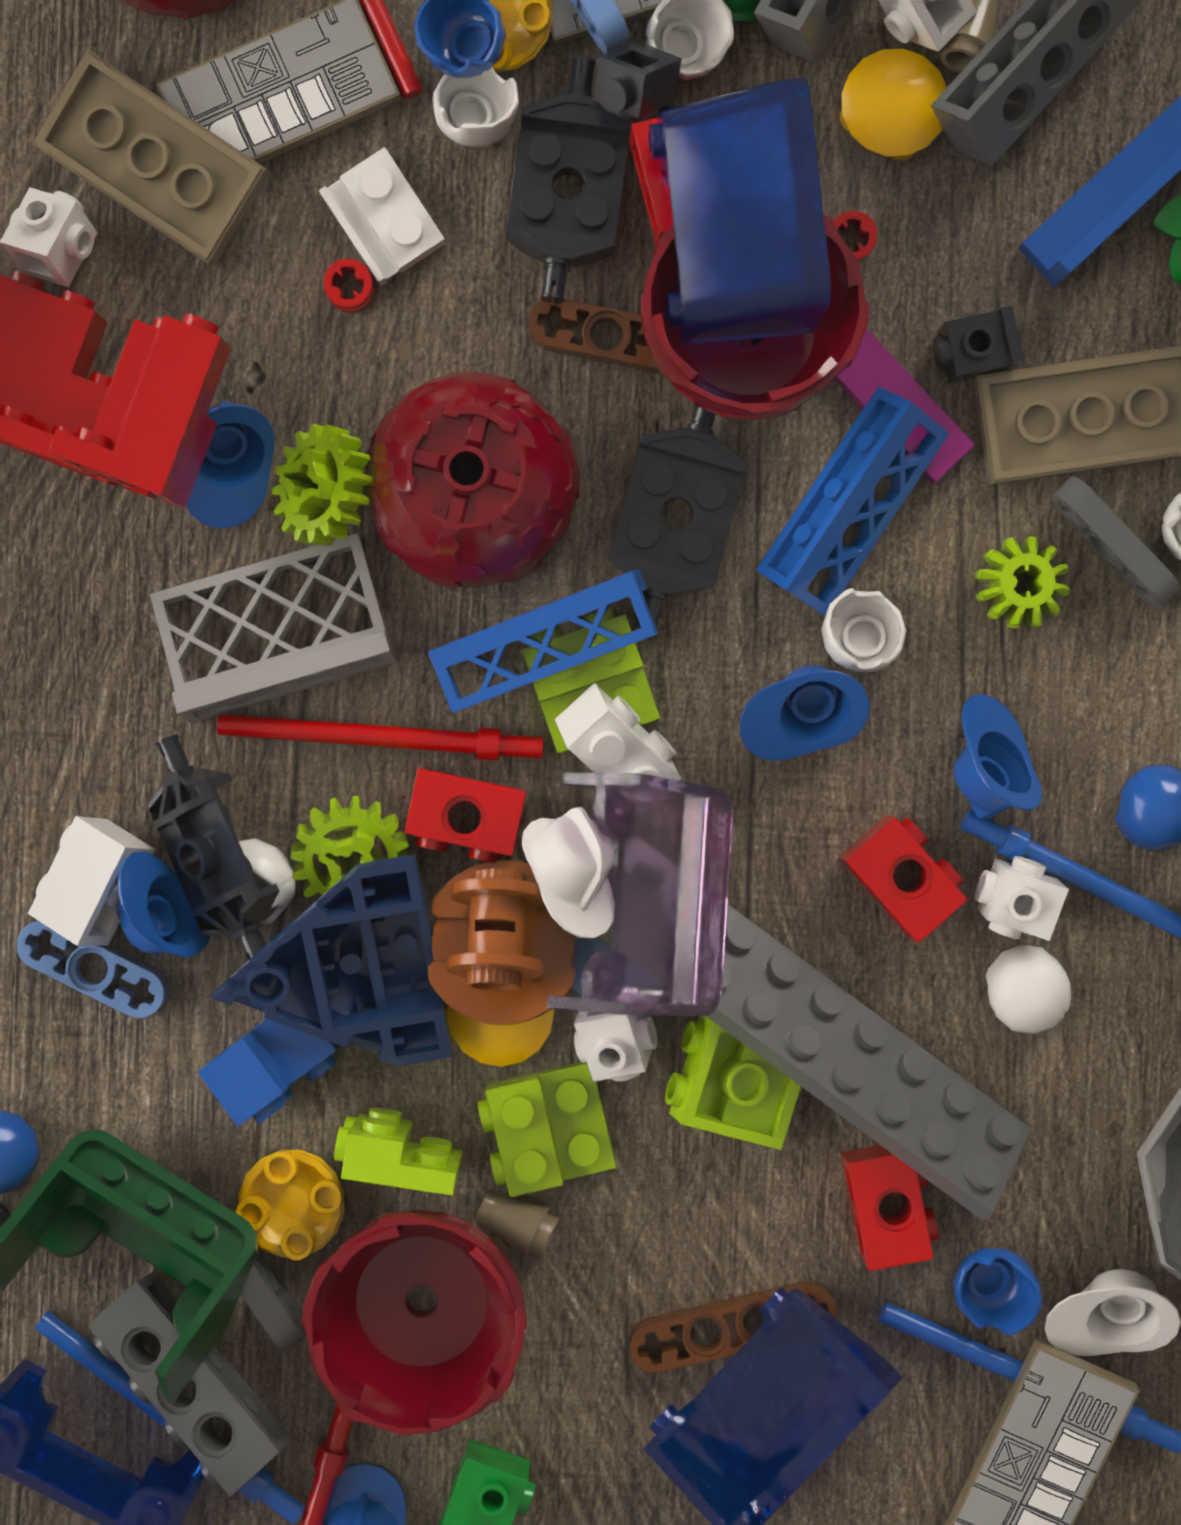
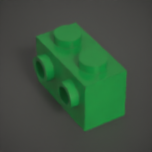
M469 1439L438 1525H512L516 1513L525 1516L536 1483L529 1481L530 1460Z

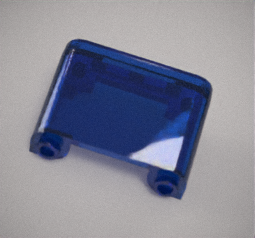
M805 78L779 80L660 111L657 123L649 124L648 144L651 160L660 159L663 171L667 170L678 278L676 281V291L666 293V315L668 326L678 327L679 344L814 333L829 308L831 281L812 104L807 80Z
M783 1287L779 1288L759 1309L766 1318L760 1324L757 1332L691 1402L680 1411L671 1404L649 1427L655 1436L643 1450L712 1525H763L903 1378L885 1358L798 1287L789 1293Z
M24 1358L0 1384V1478L91 1525L181 1524L204 1479L200 1469L201 1462L190 1449L187 1450L183 1457L174 1462L164 1463L163 1460L155 1456L143 1479H140L47 1431L59 1409V1406L51 1402L48 1404L43 1395L42 1383L48 1370Z

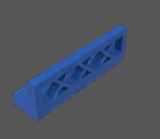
M1181 96L1018 247L1053 287H1056L1181 171Z
M878 386L756 571L825 616L829 605L843 593L950 433L911 401ZM916 425H919L927 434L915 452L905 455V442ZM891 474L890 489L883 499L874 501L875 486L881 477ZM860 521L859 535L853 544L843 547L842 535L850 524ZM829 567V580L818 596L815 597L806 589L819 570Z
M640 569L630 571L428 651L451 712L460 711L658 634L642 592L647 590V586ZM630 597L641 628L620 635L601 626L609 605ZM599 608L594 622L580 617ZM568 620L590 630L582 650L573 655L550 646L558 625ZM548 628L542 642L530 637V635ZM597 633L611 639L592 647ZM517 640L539 650L531 670L521 675L500 666L508 644ZM497 648L492 661L479 656ZM546 653L560 659L541 667ZM468 660L488 669L480 691L462 697L450 666ZM496 673L508 678L506 681L491 686Z

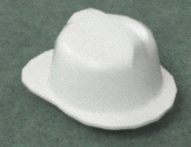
M582 807L573 808L557 819L540 818L532 821L523 831L522 847L526 859L532 868L543 902L551 917L565 931L578 938L593 939L605 934L613 923L615 914L613 892L607 878L614 864L615 848L610 836L599 824L589 818Z
M1113 1269L1097 1275L1081 1293L1071 1295L1057 1303L1047 1315L1044 1329L1048 1341L1055 1348L1073 1356H1094L1158 1349L1167 1345L1178 1334L1181 1320L1176 1306L1167 1297L1157 1292L1153 1281L1133 1270Z

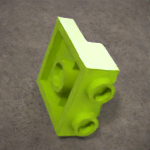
M612 608L607 610L601 626L620 635L632 632L626 614L614 617ZM598 612L587 615L583 618L594 622ZM558 626L550 646L573 655L582 650L590 630L583 627V629L563 635L560 626ZM548 629L532 634L530 637L542 642ZM597 633L592 647L611 639ZM636 643L533 682L557 754L569 749L564 742L555 719L593 683H596L613 700L617 696L622 697L640 717L639 725L660 719ZM532 646L522 649L529 671L539 651ZM546 653L541 667L560 659Z
M700 1012L698 1021H689L682 1035L681 1049L682 1052L688 1053L682 1073H673L666 1087L665 1102L671 1106L669 1114L685 1126L782 1150L801 1086Z
M587 1062L573 1063L487 1083L485 1089L487 1099L478 1101L480 1120L484 1133L495 1132L499 1152L490 1154L492 1172L497 1186L507 1184L510 1197L562 1186L563 1180L616 1168L597 1081L593 1082Z
M373 1107L369 1109V1114L360 1113L358 1117L346 1116L344 1127H339L334 1151V1160L343 1161L341 1179L453 1196L460 1173L463 1150L452 1149L451 1141L436 1137H421L420 1143L410 1142L413 1121L401 1119L402 1113L394 1109Z

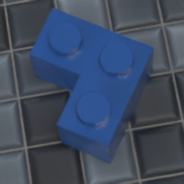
M265 1019L216 1055L198 1071V1074L237 1127L250 1117H253L257 1124H260L283 1107L285 1101L293 1095L289 1088L293 1082L306 1074L310 1081H313L335 1065L337 1060L332 1054L337 1051L340 1045Z

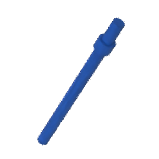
M971 809L963 816L959 828L996 846V853L1012 861L1014 856H1020L1046 866V872L1181 939L1180 914L1030 840L1031 834L1013 824H1008L1005 827L991 819H980Z
M888 1301L884 1302L880 1310L879 1322L1009 1380L1015 1381L1024 1363ZM1136 1405L1132 1406L1119 1432L1120 1435L1133 1441H1137L1140 1438L1145 1439L1176 1454L1181 1451V1431L1149 1418L1147 1410Z
M49 1310L44 1314L35 1326V1330L165 1428V1418L152 1403L147 1404L138 1398L129 1384L130 1376L120 1364L107 1359L95 1345ZM265 1467L259 1470L238 1490L253 1503H256L258 1500L262 1501L292 1525L296 1523L306 1508L303 1503L273 1481L275 1475Z

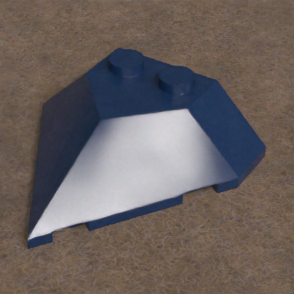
M415 854L360 863L214 990L211 998L231 1006L234 1001L264 1012L263 1017L346 1048L349 1043L377 1053L378 1060L395 1066L452 1057L445 1002L434 990L428 978V966L434 961L432 953L433 933L424 884Z

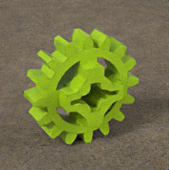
M311 424L309 433L298 431L295 434L296 448L284 447L283 453L287 459L286 464L275 467L276 474L280 476V485L272 488V494L280 496L281 502L275 508L274 514L275 516L285 517L281 529L283 532L294 534L295 541L329 547L333 545L334 538L340 540L348 538L347 524L359 526L361 523V519L356 511L360 505H369L370 499L363 494V486L372 483L373 476L363 474V468L370 461L369 454L358 452L362 444L360 438L350 436L349 430L327 424L326 426Z
M359 796L352 797L349 808H342L336 798L330 799V812L324 814L315 807L310 810L312 827L306 824H298L296 838L300 842L291 844L290 859L297 861L293 865L294 880L307 879L303 884V895L306 898L314 896L318 892L321 896L324 895L360 863L410 855L409 852L404 851L409 846L408 835L404 832H396L399 827L396 814H391L382 819L380 817L381 803L378 801L370 805L368 810L361 809ZM376 835L383 841L387 849V858L382 856V850L373 846ZM353 851L360 853V855L353 854L349 860L341 858V856L349 857ZM313 854L318 855L319 862L327 865L328 873L326 876L317 867Z

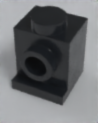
M637 40L604 54L598 60L593 100L601 103L606 111L630 120L643 119L646 115L656 110L669 114L674 111L682 58Z
M1012 306L1003 307L998 311L947 321L937 331L939 337L933 339V353L939 371L946 370L949 384L973 379L977 375L1010 371L1024 360ZM978 334L983 337L985 351L977 352L971 348L969 344L971 335Z

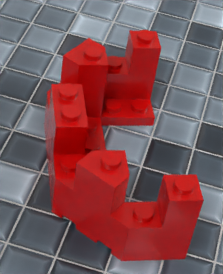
M12 270L10 278L0 275V443L117 487L120 484L126 490L153 499H157V496H160L164 502L185 509L217 423L207 415L231 351V347L221 336L217 335L219 326L188 313H185L182 322L165 315L163 319L155 317L152 325L134 319L113 377L111 378L92 371L88 380V374L108 324L104 318L93 310L96 303L68 290L63 291L61 298L42 291L44 286L42 281L19 271Z

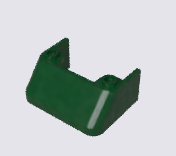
M87 1130L70 1140L0 1228V1289L4 1291L38 1246L57 1257L71 1258L84 1253L101 1232L185 1285L187 1288L179 1297L173 1309V1323L180 1336L154 1371L164 1397L174 1403L228 1326L257 1256L258 1244L254 1228L246 1219L114 1136L102 1130Z

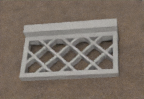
M359 533L349 535L346 540L335 539L333 545L329 547L323 545L311 546L150 594L175 692H172L176 712L189 723L397 663ZM349 551L353 552L357 568L346 587L321 575L332 556ZM317 561L313 569H310L304 565ZM291 568L308 576L294 602L269 590L279 572ZM264 577L260 585L252 581L253 579ZM317 581L341 594L327 620L302 608ZM360 581L365 598L354 592ZM240 583L256 591L241 618L217 606L227 587ZM212 592L208 600L199 596ZM265 597L289 609L274 636L250 623ZM191 599L204 607L189 633H186L172 625L167 607L168 604ZM351 599L368 608L373 628L350 634L335 626ZM213 612L237 624L222 651L198 639ZM298 614L322 627L312 646L297 649L283 641ZM245 630L270 642L260 660L247 665L231 657ZM331 632L340 636L339 638L326 641ZM175 635L185 639L179 649ZM194 645L217 657L206 677L187 682L182 664ZM279 647L288 652L274 656ZM226 663L236 667L222 672Z

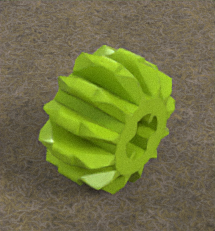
M1029 536L1025 538L1021 549L1017 541L1011 537L1002 541L1003 554L994 549L984 554L986 562L993 570L979 569L975 572V579L980 582L989 583V589L978 592L976 599L978 602H984L993 598L996 602L987 614L991 620L998 619L1007 611L1006 623L1009 629L1019 628L1023 617L1030 628H1035L1042 625L1041 611L1051 617L1060 612L1058 603L1051 596L1064 597L1069 594L1070 588L1065 584L1056 583L1055 578L1066 574L1069 571V567L1067 564H1060L1054 567L1050 565L1049 562L1055 557L1057 552L1054 546L1046 547L1037 555L1038 542L1036 537ZM1026 572L1030 576L1026 582V586L1030 591L1018 594L1014 590L1018 583L1015 576Z

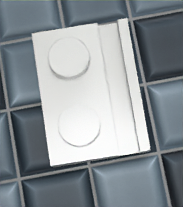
M385 147L341 175L340 179L329 187L324 186L319 190L327 206L380 287L386 284L387 280L399 272L403 273L446 244L445 238Z

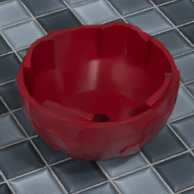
M772 195L729 197L686 217L677 225L669 227L658 241L653 253L654 259L645 278L643 297L640 298V314L644 337L651 356L660 372L679 393L700 408L722 417L740 420L777 419L788 416L787 414L800 409L805 402L829 387L834 379L852 364L868 325L870 306L865 298L857 258L836 231L832 220L818 209L808 208ZM741 322H752L761 327L763 339L755 346H742L733 338L732 330Z
M482 372L451 373L426 381L405 394L389 409L375 430L368 450L370 461L365 466V474L373 476V482L366 486V496L370 499L371 521L386 548L404 560L411 570L426 577L435 584L451 588H478L503 582L512 583L535 572L542 565V560L564 536L569 527L570 517L576 500L580 496V470L574 443L570 435L565 433L543 404L532 397L528 391L516 384V380ZM466 454L478 457L484 466L480 480L468 486L458 484L451 476L453 462L458 457Z
M417 1209L392 1211L382 1214V1217L371 1221L367 1227L350 1236L326 1262H322L314 1274L303 1305L301 1324L306 1332L313 1370L334 1398L340 1412L354 1422H363L399 1435L441 1432L482 1412L490 1404L501 1399L510 1387L515 1375L513 1371L522 1351L524 1329H527V1312L521 1283L514 1267L507 1256L488 1235L468 1221L449 1213ZM418 1285H426L435 1291L438 1303L431 1310L418 1311L408 1302L407 1293L409 1290Z

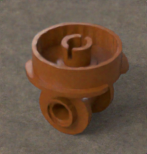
M496 860L495 863L485 862L475 865L452 878L435 896L431 913L437 918L432 936L434 961L428 966V978L441 999L459 1014L474 1021L490 1025L519 1024L533 1020L550 1011L562 1001L574 986L576 975L574 969L578 952L577 937L565 931L551 917L543 902L530 864L512 860Z

